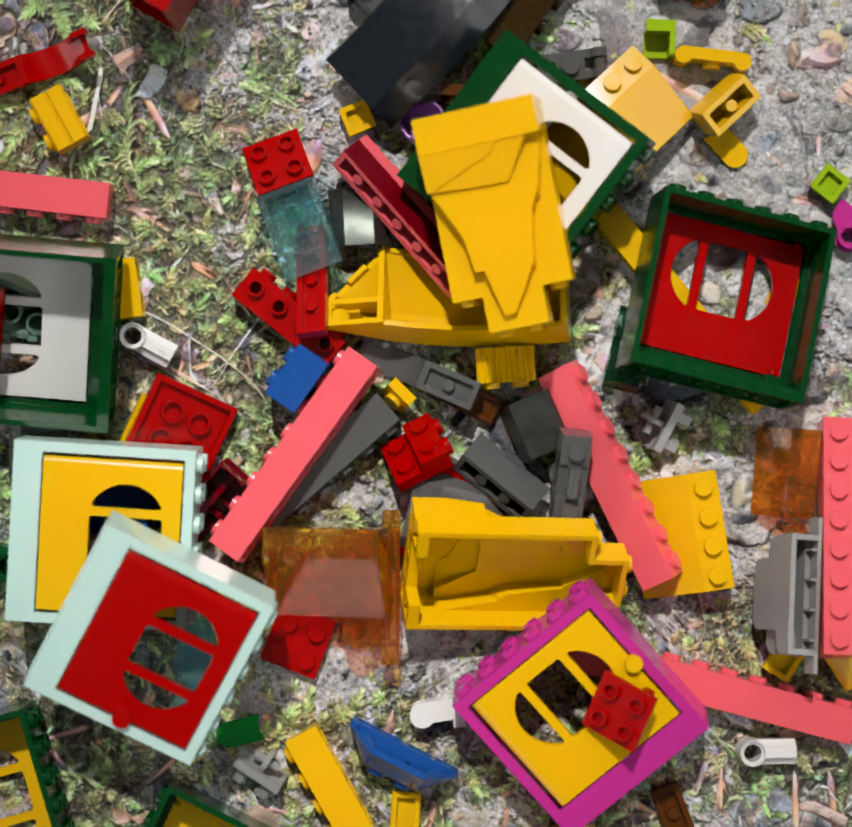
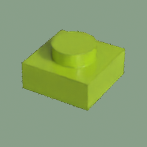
M826 163L808 188L832 205L851 180L829 163Z

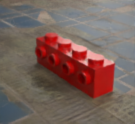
M253 268L233 292L232 296L294 346L297 347L302 343L324 360L331 363L347 342L343 339L346 333L328 330V336L299 339L296 334L297 294L287 286L283 290L276 286L274 281L277 278L265 268H262L260 272Z

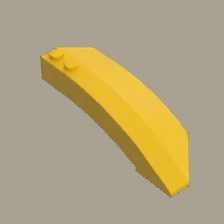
M633 45L586 88L591 94L656 143L653 147L656 153L694 117L654 64ZM579 97L576 98V100L629 139L633 144L636 142ZM552 122L546 128L548 140L582 167L588 169L590 161L589 152L582 136L566 124ZM552 155L561 205H563L581 181V177ZM641 163L634 173H636L644 164Z
M383 245L377 251V256L367 266L363 264L347 279L348 283L337 294L334 292L328 297V330L393 342L453 347H503L571 342L569 287L551 290V285H547L554 320L553 322L546 323L547 329L529 332L528 327L516 329L517 335L499 338L498 333L490 334L483 299H479L480 305L469 308H462V303L453 304L452 297L449 298L406 249L386 247V245Z

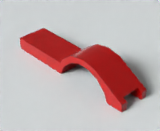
M83 27L71 32L66 39L48 48L28 54H20L0 62V97L30 84L63 75L95 57V50H90L85 37L88 34L87 29Z

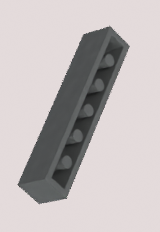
M375 393L348 417L266 531L265 536L270 532L277 535L288 525L285 521L287 517L293 512L296 516H299L310 506L307 501L315 493L320 497L333 486L329 482L333 477L339 474L342 478L355 466L352 461L356 457L361 455L365 458L376 449L377 446L374 442L383 435L387 439L399 429L396 423L400 418L378 393Z

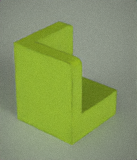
M646 19L644 23L643 55L647 59L672 60L675 56L676 20Z

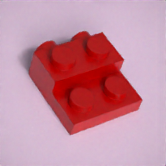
M429 413L402 425L405 434L380 446L401 492L454 466L449 456L454 453V450L447 436L441 439L440 435L445 432L438 418L431 419Z

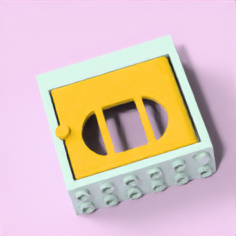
M24 435L14 439L5 620L53 623L88 556L90 516L108 517L111 510H114L128 518L161 520L162 535L180 543L181 531V544L203 554V543L198 542V535L200 531L204 530L205 514L200 513V504L206 499V483H201L202 474L204 471H207L208 454L203 453L204 446ZM43 452L185 461V468L184 463L49 455ZM128 484L148 491L158 501L161 510L94 506L93 501L107 488ZM154 561V562H157V563H159V564H161V565H163V566H165V567H167V568H169V569H171V570H173V571H175V572L178 573V571H176V570H174V569H172V568H170V567H168V566H166V565H164V564H162V563H160V562H158V561ZM179 572V574H181V575H183V576H185V577H187V578H189V579H191V580H193V581H195V582L201 584L200 582H198V581H196V580H194V579H192V578H190V577H188V576H186V575H184V574H182V573ZM107 588V590H106V592H105V594H104L102 600L104 599V597H105V595H106V593H107V591H108V588ZM100 604L98 605V607H97V609H96V611H95V613H94L92 619L94 618V616H95V614H96V612H97V610H98ZM176 607L165 608L154 614L185 631H188L191 625L195 624V620L199 618V612L186 607H177V615ZM147 625L144 630H159V629L154 628V627H152V626H150V625Z

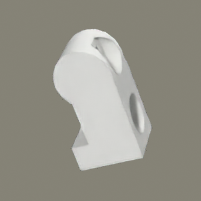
M454 695L419 700L410 709L411 723L418 728L425 729L433 723L453 720L454 728L466 726L465 720L452 707Z

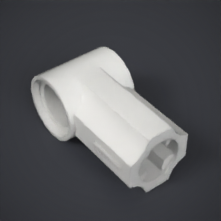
M135 322L125 324L119 333V339L125 347L165 368L168 367L178 348V345ZM130 328H138L141 332V340L136 344H129L126 340L125 335Z
M747 736L738 740L735 745V753L739 760L751 767L767 764H796L797 746L794 737L753 738ZM752 744L756 745V755L750 759L745 758L744 751L746 747Z

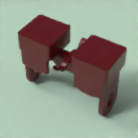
M225 458L203 481L212 495L205 499V501H202L200 513L205 514L210 510L218 519L224 520L226 516L214 506V503L219 499L228 507L237 495L241 496L246 490L247 486L245 483L249 475L232 459ZM205 515L204 530L200 531L198 535L199 543L215 525L207 515Z

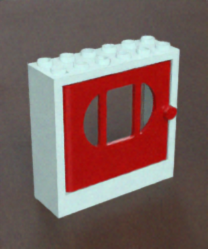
M111 510L33 659L23 686L190 766L194 757L200 758L207 745L205 739L208 731L214 732L221 719L219 713L222 705L228 706L235 693L233 687L236 679L242 680L249 667L247 661L250 653L256 654L264 639L262 633L265 626L270 627L277 616L278 611H276L278 602L275 601V590ZM128 548H131V549H133V550H135V551H137V552H139V553H141V554H144V555H146V556H148V557H150V558H152V559H154V560H156V561H158V562H160V563H162V564H164V565H166V566H168V567H170V568H172V569H174V570H176V571H178V572H180V573H182V574H184V575H186V576H188V577H190V578H192V579H194V580H196V581H198V582H200V583H202V584H204V585H206V586H208V587H210V588H212V589H214V590H216V591H218V592H220V593H222V594H224V595H226V596H228V597H230V598H233V599H235V600H237V601H239V602H241V603H243V604H245V605H247V606H249V607H251V608L257 610V612L254 611V610H252V609H250V608H248V607H246V606H243V605H241V604H239V603H237V602H235V601H233V600H231V599H229V598H227V597H225V596H223V595H221V594H219V593H217V592H215V591H213V590H211V589H209V588H207V587H205V586H203V585H201V584H199V583H197V582H195V581H193V580H191V579H189V578H187V577H185V576H183V575H181V574H179V573H177V572H175V571H173V570H171V569H169V568H167V567H165V566H163V565H161V564H159V563H157V562H154V561H152V560H150V559H148V558H146V557H144V556H142V555H140V554H138V553H136V552H134V551H132V550H130V549H129L128 553H126V552H127ZM120 566V568H119V570H118V572H117V574H116L114 580L112 581V579H113V577H114V575H115V573H116L118 567ZM110 585V587H109V589H108V591H107V593H106L104 599L102 600V598H103V596H104V594H105V592H106L108 586ZM100 604V606H99V608H98V610H97V612H96L94 618L92 619V617H93V615H94V613H95V611H96L98 605ZM169 607L193 609L205 616L212 624L217 634L218 644L214 645L154 614ZM90 623V625H89V627H88V629H87V631H86L84 637L82 638V636H83V634H84V632H85V630H86L88 624ZM147 625L157 628L213 657L195 690H190L129 660ZM80 642V644H79V646H78V648H77V650H76L74 656L72 657V655H73V653H74V651H75V649H76L78 643ZM70 661V663H69V665H68V667H67V669H66L64 675L62 676V674H63V672H64V670H65V668H66L68 662ZM124 671H128L186 699L187 702L173 708L148 706L139 701L130 692L125 682Z

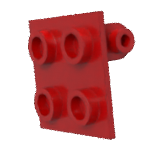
M297 128L242 148L259 197L262 195L268 197V194L279 189L284 191V187L289 185L292 188L294 183L297 184L305 180L308 182L310 181L309 178L314 176Z
M605 670L582 724L634 753L658 698L654 697L655 691L651 688L644 687L642 690Z

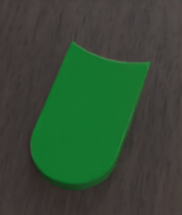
M259 714L221 724L216 734L218 742L224 747L231 748L264 740L265 738L261 734L258 724Z

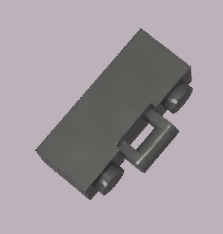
M559 428L548 511L549 516L552 518H582L593 436L589 430Z
M482 433L479 434L452 468L511 517H528L550 489L538 477L527 470L529 466L526 463H523L521 459L507 448L505 451L500 449Z

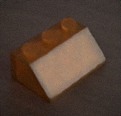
M757 426L750 514L798 519L815 517L821 431Z

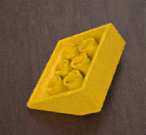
M709 469L642 480L641 488L645 496L653 503L654 514L659 524L664 526L668 535L667 540L672 550L678 554L682 572L674 578L648 590H642L643 599L734 588L716 471Z

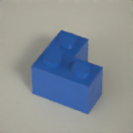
M302 343L297 348L292 345L282 358L286 362L282 369H275L265 382L269 386L265 393L292 413L298 412L300 405L305 399L310 397L315 390L318 380L331 365Z

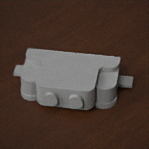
M823 517L810 518L809 534L785 533L775 535L770 543V558H761L755 565L754 627L758 630H767L766 646L771 654L789 655L791 657L804 656V674H818Z

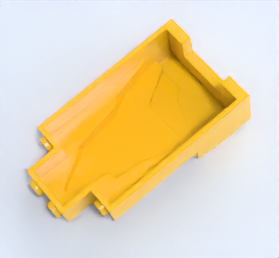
M531 93L411 120L426 192L432 197L453 304L462 303V308H469L480 305L479 299H483L490 334L498 333L499 338L517 335L516 329L528 327L529 332L547 329L546 323L554 321L547 285H551V290L570 287L569 281L575 280L576 275L541 100Z
M412 497L399 587L405 629L524 631L522 628L533 617L539 619L546 613L545 609L552 601L557 598L562 600L569 594L568 590L578 580L584 582L589 577L593 579L616 607L620 608L622 596L627 595L626 576L627 573L632 571V557L627 555L624 543H602V533L600 530H597L594 518L502 517L485 509L484 503L451 498Z

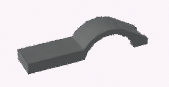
M359 335V338L364 340L358 353L378 366L381 373L392 378L396 377L399 381L472 411L482 388V383L379 339Z

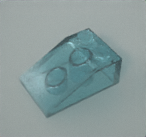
M309 177L256 197L286 281L343 261L327 206L316 178Z

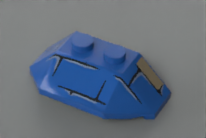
M353 715L350 726L362 763L367 766L366 771L379 778L385 775L393 779V785L404 791H408L409 788L417 791L456 778L458 768Z

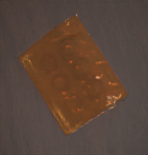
M284 525L262 527V560L266 585L275 590V601L278 602L276 607L277 615L387 618L388 528Z

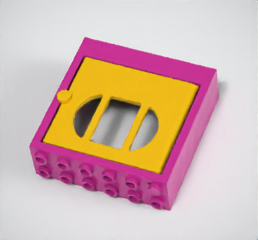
M591 577L584 582L578 580L569 588V594L562 600L557 598L546 607V613L539 619L536 617L530 619L523 626L522 629L524 631L516 638L513 635L500 645L501 650L494 656L491 654L485 656L478 663L477 666L479 668L472 674L468 672L463 674L455 682L456 687L453 693L452 707L560 827H585L709 728L705 706ZM589 608L598 616V618L605 624V626L613 633V635L620 641V643L628 650V652L630 653V655L621 647V645L613 638V636L606 630V628H605V627L598 621V619L591 613V611L589 610ZM570 651H584L600 657L609 665L615 675L642 690L644 687L651 688L655 691L654 697L658 698L635 752L632 753L586 726L576 734H571L528 686V683L554 661L560 660L593 697L597 686L568 654ZM642 668L651 676V678L659 685V687L666 693V695L681 710L680 713L675 708V706L667 699V697L659 690V688L652 682V680L644 673ZM518 693H522L564 742H544L532 737L524 730L518 721L515 711V701Z

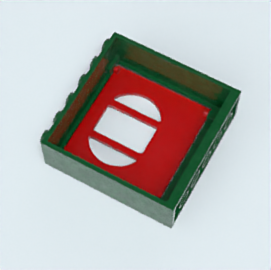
M671 183L666 185L650 198L615 369L783 411L804 404L837 229L829 228L828 224L822 221H802L800 216L796 214L783 213L779 215L772 213V209L769 207L755 206L753 208L745 206L744 202L739 199L715 198L714 193L708 191H698V193L688 191L687 187L681 184ZM698 241L687 303L684 305L673 289L671 268L677 253L685 245ZM709 243L746 253L733 318L701 311L696 308ZM804 248H806V249H805V254H804V259H803V264H802V269H801V274H800V279H799V284H798V289H797V294H796V288H797V283H798V278H799V273H800V268H801V263H802ZM757 256L764 263L770 275L771 293L765 308L756 317L746 321L744 315ZM793 304H794V310H793V315H792V320H791V325H790V330H789V335H788V340H787V345H786V350H785V355H784V349H785V344H786V339H787V334H788V329H789V324H790V319H791V314H792V309H793Z

